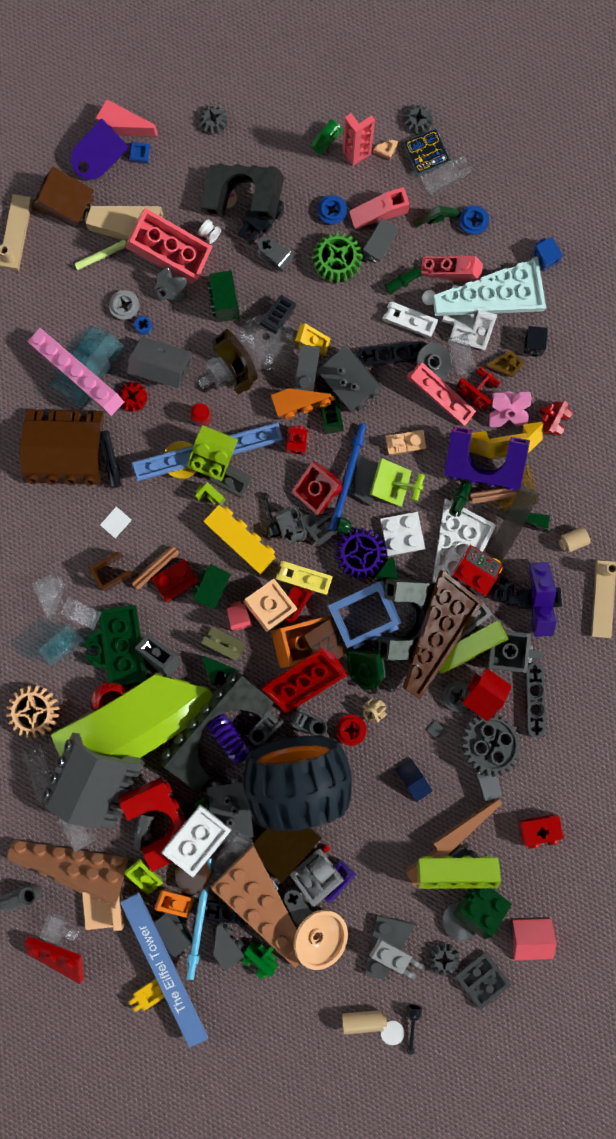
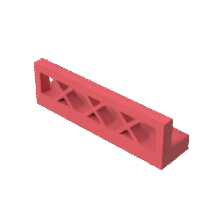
M352 113L345 116L342 152L352 166L371 155L375 119L372 115L361 123H358Z

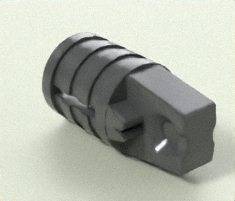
M143 813L138 816L134 831V848L142 850L143 847L147 846L152 835L155 815Z

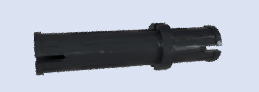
M108 430L101 431L100 445L106 466L104 470L108 474L110 488H118L122 486L118 472L120 468L116 463L110 432Z

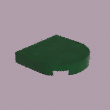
M353 649L346 651L349 674L359 684L360 688L371 690L381 684L384 678L381 652Z

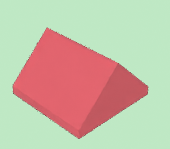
M551 918L512 919L514 960L554 959L557 943Z

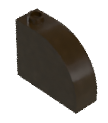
M314 828L295 831L265 829L258 837L254 835L247 844L249 847L252 844L254 845L264 867L283 883L322 839V836Z

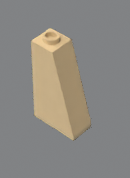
M91 206L90 211L85 215L84 222L89 231L127 241L139 214L145 208L162 218L163 211L159 206Z

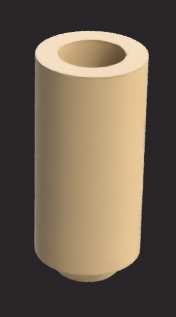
M382 1010L342 1013L344 1035L384 1031L383 1027H387L386 1014H382Z

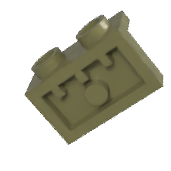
M214 627L210 629L207 637L205 636L202 644L235 661H238L245 647V643Z

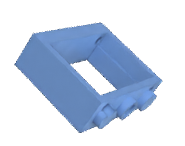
M383 581L328 605L347 648L353 646V649L363 646V641L370 638L373 641L382 637L380 633L386 630L388 633L399 629L398 625L402 621L393 602L384 598L385 584ZM379 592L391 622L351 639L339 610Z

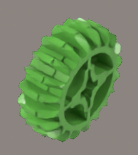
M337 231L334 237L330 233L327 236L328 239L322 236L321 242L316 243L317 248L313 249V254L315 255L312 256V261L315 262L313 267L318 268L317 274L323 273V279L329 277L330 283L333 279L340 283L341 278L346 282L347 276L352 279L354 277L353 273L359 272L358 267H361L362 262L360 260L363 258V255L360 254L361 247H357V240L352 242V236L345 238V233L342 236H338ZM326 250H328V255L330 257L327 258V262L324 263L322 255ZM348 253H351L353 260L348 266L345 258Z

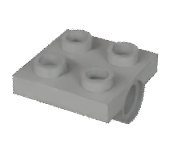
M321 849L314 852L290 874L312 906H316L344 881Z

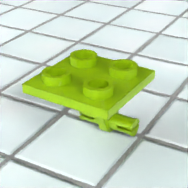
M380 458L370 495L402 507L406 490H413L410 500L418 502L420 492L424 488L422 485L425 475L417 473L415 484H408L411 470Z

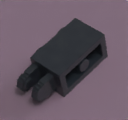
M280 199L275 220H279L284 214V203ZM250 208L242 217L244 226L238 232V236L243 238L251 230L253 233L249 236L247 243L252 245L258 237L261 238L264 233L268 234L275 220L258 219L251 212Z

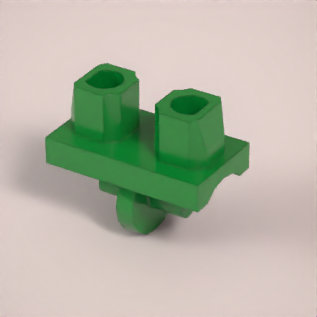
M253 940L249 943L244 952L245 955L241 959L246 966H250L253 962L258 966L255 973L261 980L267 976L270 978L279 965L275 961L276 957L271 953L274 949L271 945L266 949L262 944L259 946Z

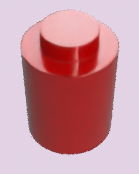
M197 403L191 408V417L197 426H207L211 422V413L205 404Z

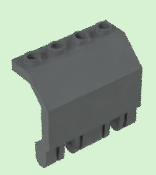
M72 732L70 738L65 742L62 756H59L55 772L51 773L50 783L43 791V800H45L46 808L67 824L92 828H114L120 816L119 811L116 809H122L118 797L132 791L135 784L133 779L126 776L138 777L144 761L132 756L119 759L98 755L83 745L79 733Z

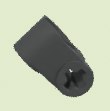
M262 237L258 242V255L280 272L285 269L294 257L287 248L281 246L270 237Z
M291 505L276 513V521L282 538L286 543L302 542L306 539L307 531L304 527L301 512L296 505Z
M297 707L296 716L289 725L313 736H323L327 732L328 727L324 720ZM317 722L324 725V731L319 734L313 730V726Z
M270 708L250 732V741L255 745L263 744L284 722L273 715ZM267 718H269L272 722H274L275 725H273L270 721H268ZM257 730L264 734V738L260 742L254 741L252 737L253 733Z
M289 886L286 888L284 901L295 924L299 927L302 921L314 912L298 887ZM291 893L296 895V900L290 898Z

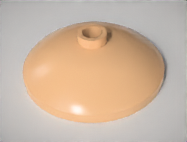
M319 910L310 914L302 921L294 938V951L300 963L309 969L321 970L331 966L340 958L345 950L348 939L347 926L342 917L330 910Z

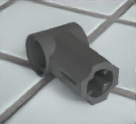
M30 884L27 887L0 897L1 909L4 913H8L26 905H31L40 899L42 889L37 884ZM28 890H30V891L33 892V894H34V898H33V899H31V898L28 897V895H27V891H28Z

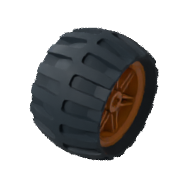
M310 735L289 737L260 745L248 753L243 770V790L248 808L258 825H262L266 829H275L276 831H295L318 827L319 825L333 822L338 817H342L345 811L348 810L351 800L352 774L347 756L340 743L334 738Z

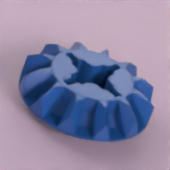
M336 195L324 197L318 204V216L324 223H329L330 225L339 224L345 219L347 214L345 201ZM335 205H336V208H335L336 214H335V213H332V214H330V215L328 216V214H329V209H327V208L332 209V208L335 207Z
M468 206L460 214V227H462L465 233L480 235L488 227L489 215L480 206ZM475 214L476 221L479 222H476V224L473 227L472 222L469 220H472V217Z

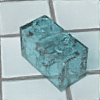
M66 625L43 645L38 652L49 665L55 666L81 644L84 639L73 626Z

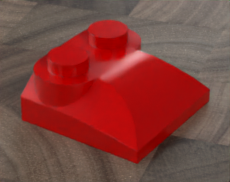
M312 461L291 492L313 512L320 515L333 497L339 495L342 490V483L324 466Z

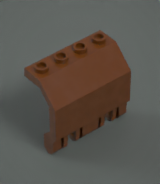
M27 409L20 441L21 474L24 482L30 484L47 483L51 485L56 483L68 485L85 484L88 486L94 484L101 485L98 449L100 433L103 429L104 412L94 411L93 416V411H88L86 421H81L82 414L80 410H76L75 413L74 410H56V412L55 410H50L48 420H43V409Z

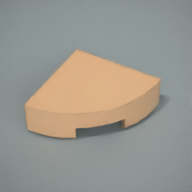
M389 140L379 143L374 148L373 153L390 160L398 145V141Z

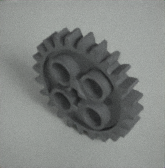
M495 713L488 722L478 715V719L473 718L471 719L472 723L466 724L468 729L462 730V733L466 736L460 738L465 744L461 745L460 748L466 751L461 755L468 756L465 763H473L470 769L477 767V774L484 771L486 777L490 773L492 777H496L498 773L501 776L505 774V771L510 772V766H517L514 760L521 759L517 753L523 751L521 748H518V745L523 742L517 741L521 734L514 733L517 727H510L511 720L505 723V716L498 719V714ZM484 727L489 730V736L484 734ZM501 736L506 739V745L502 744ZM477 744L482 748L481 754L476 750ZM494 753L499 757L498 763L493 759Z

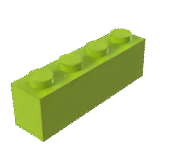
M424 856L419 858L417 863L418 889L498 888L501 883L499 858H493L492 856H482L481 858H473L472 856H463L461 858H453L452 856H444L442 858Z

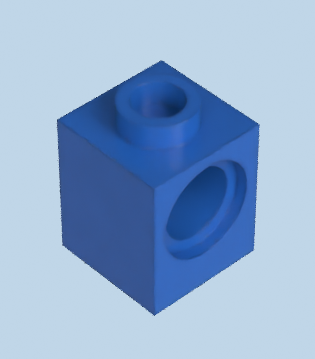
M553 237L547 240L546 238L539 240L533 250L534 256H538V261L543 271L559 263L563 257Z

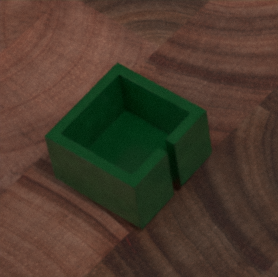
M232 270L209 274L210 281H207L213 317L217 316L218 322L240 319Z
M212 564L208 567L204 566L199 576L202 578L200 585H195L191 593L194 596L193 600L215 610L231 573Z
M469 888L464 895L465 899L460 901L452 915L482 939H488L494 936L512 903L492 888Z

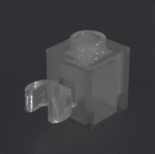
M219 356L218 358H211L206 362L204 368L208 375L200 378L198 384L202 390L212 383L215 384L217 389H220L234 379L232 373Z
M51 911L46 918L39 938L52 945H58L63 937L75 941L79 931L67 927L70 920L69 917Z

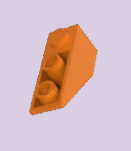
M290 388L271 395L278 417L284 420H290L295 417V414L300 412L302 414L309 413L316 406L325 407L331 404L330 401L335 400L328 393Z

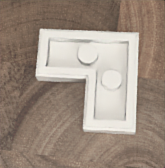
M478 310L473 326L455 321L449 340L486 350L497 314Z

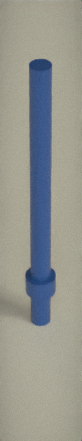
M362 423L359 424L357 434L353 437L351 444L353 447L342 482V490L339 493L329 530L333 532L337 531L359 450L363 447L366 425Z

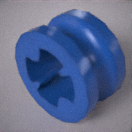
M140 316L135 320V328L139 334L147 335L152 331V323L148 317ZM147 322L148 327L141 329L139 324Z

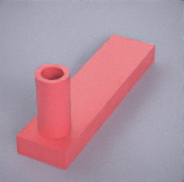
M419 362L415 369L407 374L409 382L415 383L460 425L465 426L476 412L424 363Z

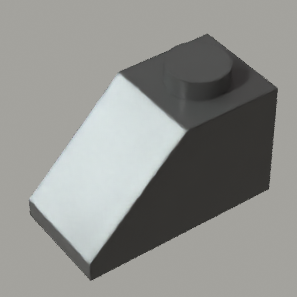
M301 344L295 380L296 389L314 390L320 347Z
M149 634L135 647L156 670L167 678L181 664L174 652Z

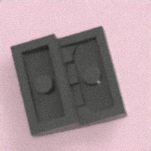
M487 952L455 976L480 1010L511 986V983Z

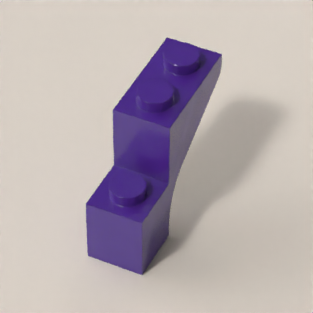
M549 562L530 563L531 625L534 637L553 636L557 623L553 608L556 588Z

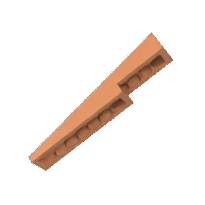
M493 799L432 842L436 848L425 856H432L433 858L447 856L501 805L499 799ZM418 861L404 870L414 886L418 884Z

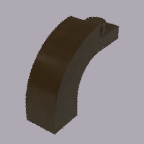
M226 329L213 339V350L229 366L233 374L234 391L239 395L252 387L253 382L258 379L255 365L244 346Z

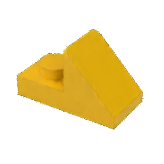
M300 323L295 342L299 343L298 349H301V344L320 347L319 355L326 356L331 338L306 323Z

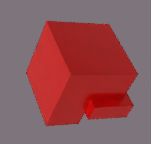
M486 668L480 676L477 673L473 676L467 687L470 691L465 696L462 704L488 722L503 707L512 685Z

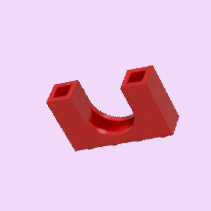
M162 777L118 797L119 804L127 821L151 810L163 811L171 818V827L168 833L163 838L142 848L143 855L151 872L173 862L162 854V850L186 822L184 816H179L177 812L180 807L176 798L171 799L169 795L172 789L168 781L164 782Z

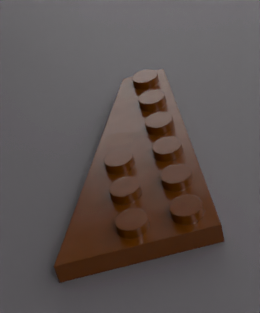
M439 570L403 685L406 691L418 699H421L483 604L479 598L443 570Z

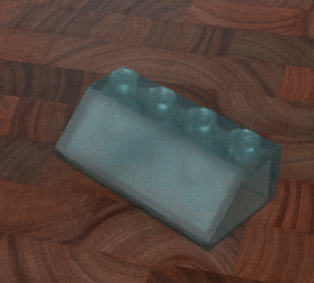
M91 326L71 354L101 379L110 370L113 361L120 356L124 345L109 332ZM60 370L48 385L80 407L89 398L81 388Z

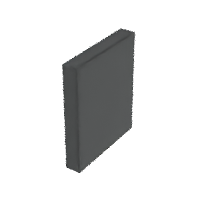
M435 720L427 731L436 738L444 727Z

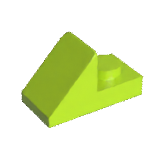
M145 858L139 859L124 872L147 895L163 883L159 875L154 871L151 872Z

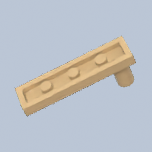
M12 195L4 241L0 245V268L19 271L33 201L31 197Z
M596 561L590 637L612 638L616 562Z

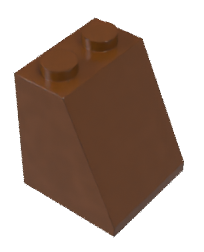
M52 167L45 176L31 208L75 227L78 223H83L86 215L84 211L86 206L90 207L94 197L92 193L94 190L57 168Z

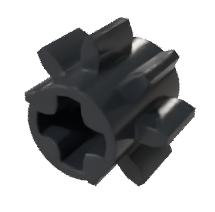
M498 577L490 589V594H494L496 600L505 601L512 597L514 584H510V580L506 577Z

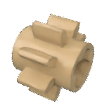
M371 698L362 706L365 709L363 715L370 722L375 721L378 723L387 715L384 712L386 705L380 699L374 700V698Z

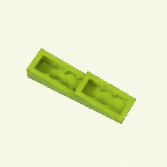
M495 621L459 641L440 668V674L508 640L501 623Z

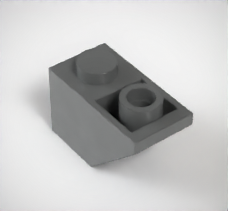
M219 922L213 956L226 971L244 957V949L246 948L240 939L236 940L232 935L234 932L228 923Z

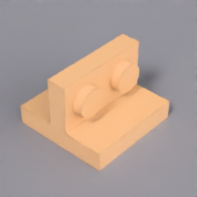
M275 579L243 601L266 632L274 629L297 610Z

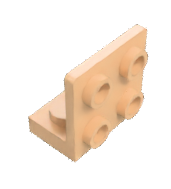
M122 887L115 909L103 900L97 901L93 899L92 895L85 892L82 893L86 930L113 927L114 931H118L124 928L125 916L120 904L123 900Z

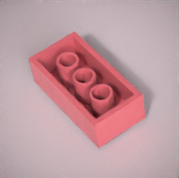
M146 208L139 214L125 244V248L159 267H169L171 273L175 276L187 277V282L190 284L198 280L213 247Z

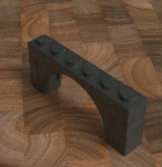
M235 670L226 678V682L221 688L214 692L209 702L201 707L197 716L188 722L187 728L175 737L173 744L163 751L159 761L165 769L198 793L210 778L201 767L198 759V743L206 726L219 715L233 710H246L262 717L274 702Z

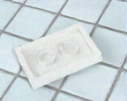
M199 805L162 850V854L194 877L230 833L231 828L202 805Z

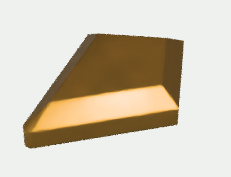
M510 350L488 363L486 367L513 377L525 362Z

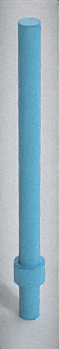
M208 858L207 865L211 873L213 858ZM209 883L203 891H200L191 950L187 956L188 969L186 979L194 980L196 964L199 963L200 955L198 951Z

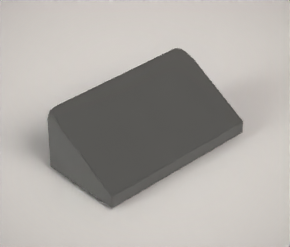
M228 465L222 481L213 477L209 478L210 481L240 497L244 496L253 479L231 465Z
M476 767L474 771L483 800L486 802L502 796L497 776L492 777L490 773L486 777L484 771L477 774L478 768Z

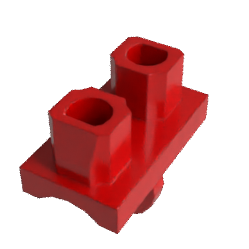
M565 400L562 402L555 401L554 404L549 403L547 408L541 407L539 412L543 415L541 421L544 422V434L562 435L564 426L559 424L560 420L567 421L573 414L567 407L568 402Z

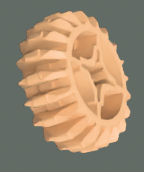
M28 686L27 691L25 688H21L20 693L15 692L16 700L13 698L9 699L13 706H7L6 708L11 710V713L6 714V717H12L13 719L8 722L9 725L16 724L13 727V731H17L20 728L19 735L22 736L26 732V738H30L32 734L34 738H38L39 733L44 736L46 735L45 729L51 731L52 727L50 724H57L53 717H59V714L54 713V710L60 709L59 706L54 707L53 705L58 700L50 699L53 693L50 692L46 695L47 688H43L40 692V686H35L34 690L32 686ZM34 696L41 698L47 707H40ZM28 697L26 708L19 711L22 701ZM32 709L41 710L35 714H25V712ZM43 713H47L45 721L38 727L40 716ZM20 717H27L32 727L25 725Z

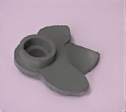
M169 267L163 268L157 274V284L153 290L156 298L160 300L181 301L187 297L186 293L182 291L186 287L187 277H172Z

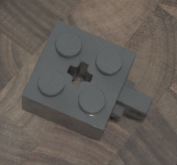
M505 631L508 640L487 650L485 669L527 673L528 663H532V659H543V651L533 650V646L530 645L531 634ZM509 646V650H512V654H509L507 656V653H505V649H508Z

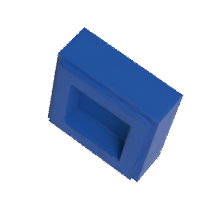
M131 142L130 162L148 164L150 144Z

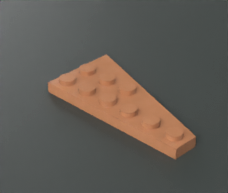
M13 840L7 854L9 861L27 869L33 868L39 871L40 875L44 877L48 875L54 878L55 882L79 893H88L93 896V899L97 901L103 900L114 909L129 858L18 840Z
M252 844L211 886V889L296 968L300 964L294 951V938L297 929Z

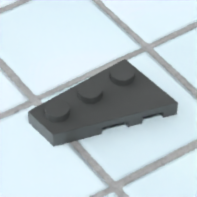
M376 915L364 973L366 976L385 979L390 970L389 967L369 956L378 939L381 938L402 949L415 927V923Z

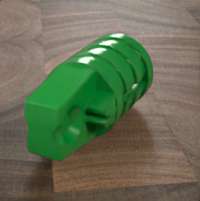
M330 119L311 144L312 149L317 154L323 153L342 132L341 126L336 121Z

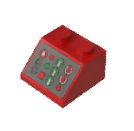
M470 544L450 576L480 597H485L495 583L503 565Z

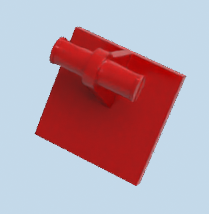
M480 366L476 373L484 378V380L477 389L462 377L456 388H458V393L464 398L469 397L476 408L486 411L492 401L483 395L480 389L487 382L495 388L501 382L493 377V373H488Z

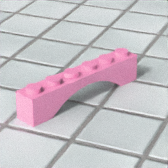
M41 328L27 341L39 354L72 380L111 416L124 403L114 390Z

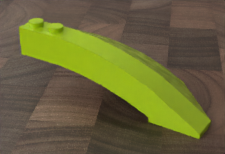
M155 673L108 704L52 733L51 737L59 756H62L65 742L74 732L80 734L85 747L98 755L123 759L126 756L140 758L186 729L188 722L197 716L201 707L209 702L213 694L209 687L192 685L187 681L176 678L171 679L163 677L162 674Z

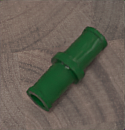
M415 265L405 273H399L398 277L384 284L386 291L391 295L403 286L407 287L408 283L422 276L421 270Z
M464 481L461 482L458 492L453 496V504L449 509L450 515L456 517V514L457 517L461 515L464 505L469 500L468 495L472 489L471 483L465 481L464 484Z

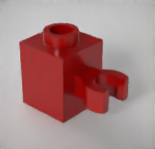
M294 425L293 428L289 427L286 449L288 454L306 455L308 429H305L304 426Z

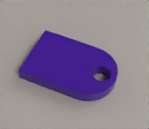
M101 118L74 147L71 153V164L74 171L80 177L95 180L102 177L130 147ZM82 161L87 162L89 166L87 172L84 173L79 170V164Z

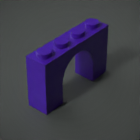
M453 427L444 475L454 480H459L460 478L467 479L470 483L483 482L491 487H497V485L504 486L505 489L512 491L521 488L530 440L511 437L504 464L494 470H484L476 466L470 457L469 450L473 430Z

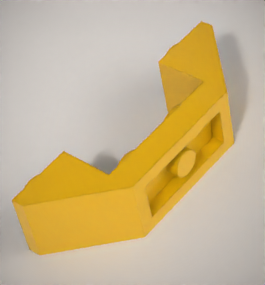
M543 423L523 424V434L489 439L486 431L472 433L469 452L490 459L506 457L510 438L516 437L530 440L529 453L543 439Z

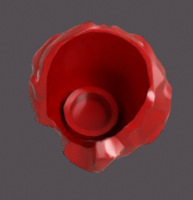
M104 683L92 693L91 706L93 710H97L127 691L120 684Z

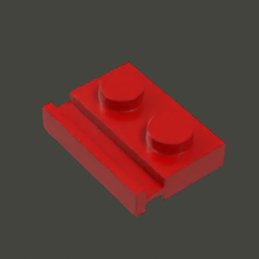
M185 559L152 578L166 603L199 583Z

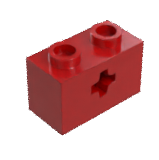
M556 813L518 821L522 844L525 847L528 846L529 849L538 848L542 843L555 845L559 843V840L564 839L560 816ZM540 828L545 830V832H542V836L537 834Z

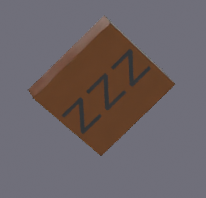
M333 617L301 636L310 654L324 648L339 659L346 654L347 650L351 649L346 647Z

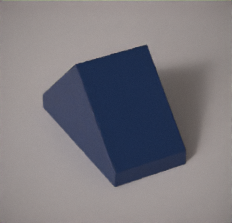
M409 759L395 769L416 802L433 792L412 759Z

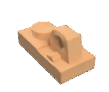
M424 430L386 436L388 455L426 450Z

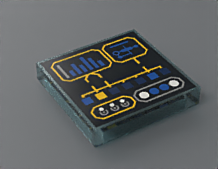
M437 128L402 142L416 177L451 163Z

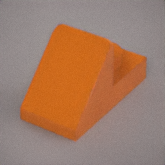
M164 888L160 892L154 909L188 918L194 898L175 893L169 888Z

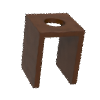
M119 551L89 568L99 587L105 592L134 575L129 570L104 584L97 571L123 557V554Z

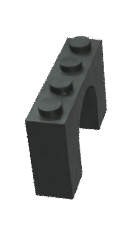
M221 163L210 165L200 208L208 216H225L228 198L232 190L242 183L251 182L255 184L251 212L258 219L275 220L284 176L275 166L260 167L251 165V167H246L239 164L227 166Z
M386 579L384 598L394 602H409L414 610V621L409 631L402 636L379 637L378 652H381L382 658L386 660H412L435 583L426 580Z

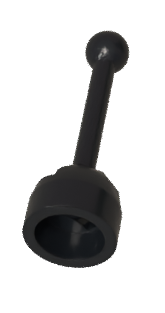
M265 492L261 497L265 501L270 521L266 533L268 538H275L282 534L279 525L273 521L268 502L269 494Z
M409 1004L406 1009L407 1017L411 1020L410 1041L407 1048L409 1055L415 1052L413 1048L415 1021L421 1018L423 1009L416 1004Z

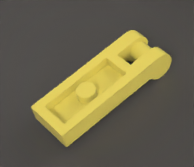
M281 561V569L279 574L276 575V580L327 595L333 576ZM288 570L294 571L292 578L287 576Z

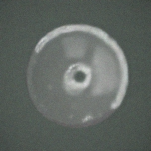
M267 313L258 314L250 318L243 325L239 334V341L251 357L255 367L273 369L281 366L290 358L295 345L294 333L286 321L281 329L274 334L260 325V322ZM269 335L270 338L268 340H264L263 336Z

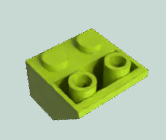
M202 425L186 467L222 481L238 439Z

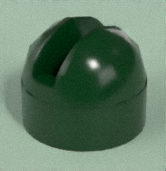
M341 517L337 532L347 533L352 528V524L347 518Z

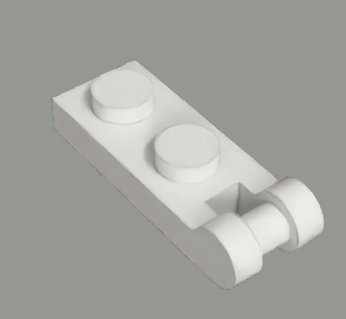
M390 301L388 303V311L382 318L384 322L397 325L431 339L438 319ZM395 312L400 313L399 318L394 316Z

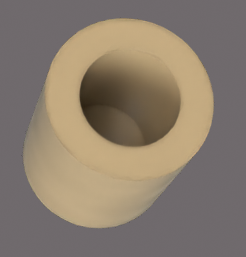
M580 527L561 535L559 544L563 551L566 550L567 553L589 545L590 538L586 529Z

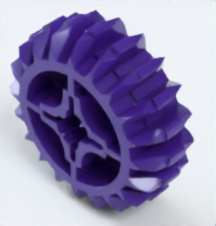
M354 528V535L349 531L346 533L348 538L343 535L341 536V540L344 543L337 542L336 545L341 547V549H335V553L341 556L335 557V560H342L338 567H346L343 570L344 574L350 570V578H352L354 573H357L356 579H360V574H363L364 579H367V572L373 577L375 575L373 569L378 572L381 570L377 564H385L380 558H386V554L381 553V551L386 550V547H379L383 540L376 541L379 536L377 533L371 537L372 530H369L368 534H364L365 528H361V533L358 534L357 528ZM360 539L368 540L375 548L364 547ZM355 540V550L345 554V548L348 543ZM359 547L362 551L367 552L363 555V559L355 555ZM376 553L375 562L367 568L366 557ZM347 559L357 560L361 569L352 567L347 562Z
M221 714L208 724V727L229 758L237 764L246 760L251 750L230 719L225 714Z

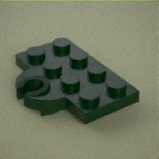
M137 605L98 611L100 630L93 632L87 637L84 648L89 649L93 645H97L100 651L97 656L86 655V659L95 667L106 668L108 683L127 685L147 680L145 658L135 649L142 641Z

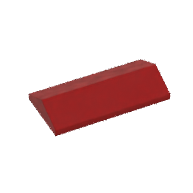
M321 648L262 686V690L287 714L346 677L347 673L334 654Z

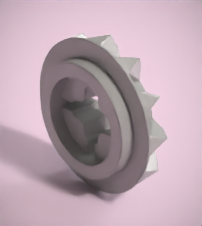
M127 290L116 292L109 302L111 313L115 318L121 320L131 319L134 315H137L140 308L137 296ZM122 299L126 304L130 303L127 306V312L124 308H120L122 306Z

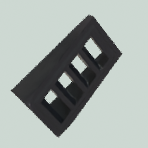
M280 295L262 319L260 325L276 334L293 314L296 303Z

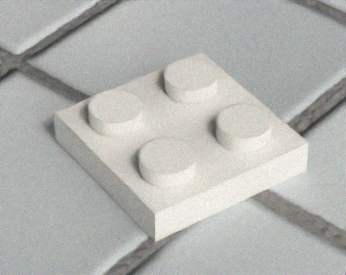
M418 512L380 519L387 557L425 550Z

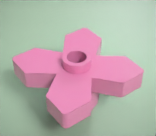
M510 391L493 393L491 403L492 407L496 410L489 415L490 427H501L509 419L515 426L528 424V412L524 409L531 406V393L519 392L517 395Z

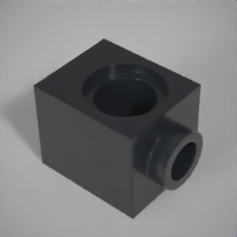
M535 326L527 328L525 332L524 353L529 354L531 357L543 355L546 351L548 328Z

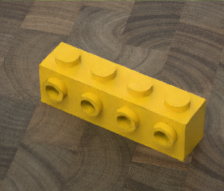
M218 505L203 522L261 575L276 559L275 551L268 544L266 546L261 544V538L254 531L252 533L246 530L248 526L241 519L235 520L232 517L234 513L227 506L222 508Z

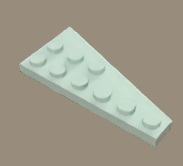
M538 256L525 263H518L509 269H502L481 277L477 281H470L461 287H454L434 295L435 316L477 314L478 310L490 313L544 311L546 304Z

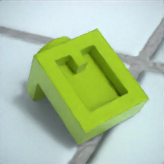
M208 482L205 485L201 484L195 491L197 493L195 497L199 501L207 493V498L214 505L217 502L222 505L226 501Z

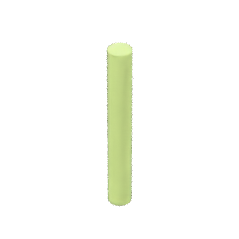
M120 241L74 263L77 270L124 249L126 241Z

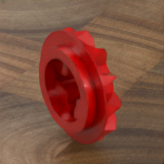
M131 381L130 383L123 384L118 391V395L124 401L121 407L126 411H139L147 403V391L140 383ZM128 391L132 392L133 394L137 393V395L135 396L137 401L136 403L132 399H127L129 398Z
M346 715L338 721L336 734L343 744L355 746L365 739L367 727L359 716ZM351 722L354 728L360 729V731L353 733L352 739H350L349 732L343 731V729L349 728Z

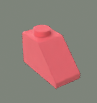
M241 601L231 603V607L227 608L231 630L237 631L251 627L252 623L245 603L242 604Z

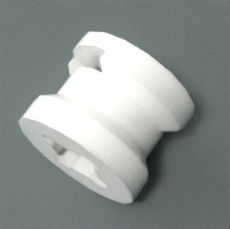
M209 219L201 225L198 231V235L205 237L209 244H212L221 233V229L218 226L215 227Z

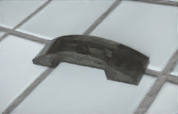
M521 485L503 522L488 545L486 553L501 561L504 559L526 522L539 493Z

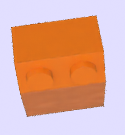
M330 615L271 631L280 668L294 666L311 655L301 636L331 618Z

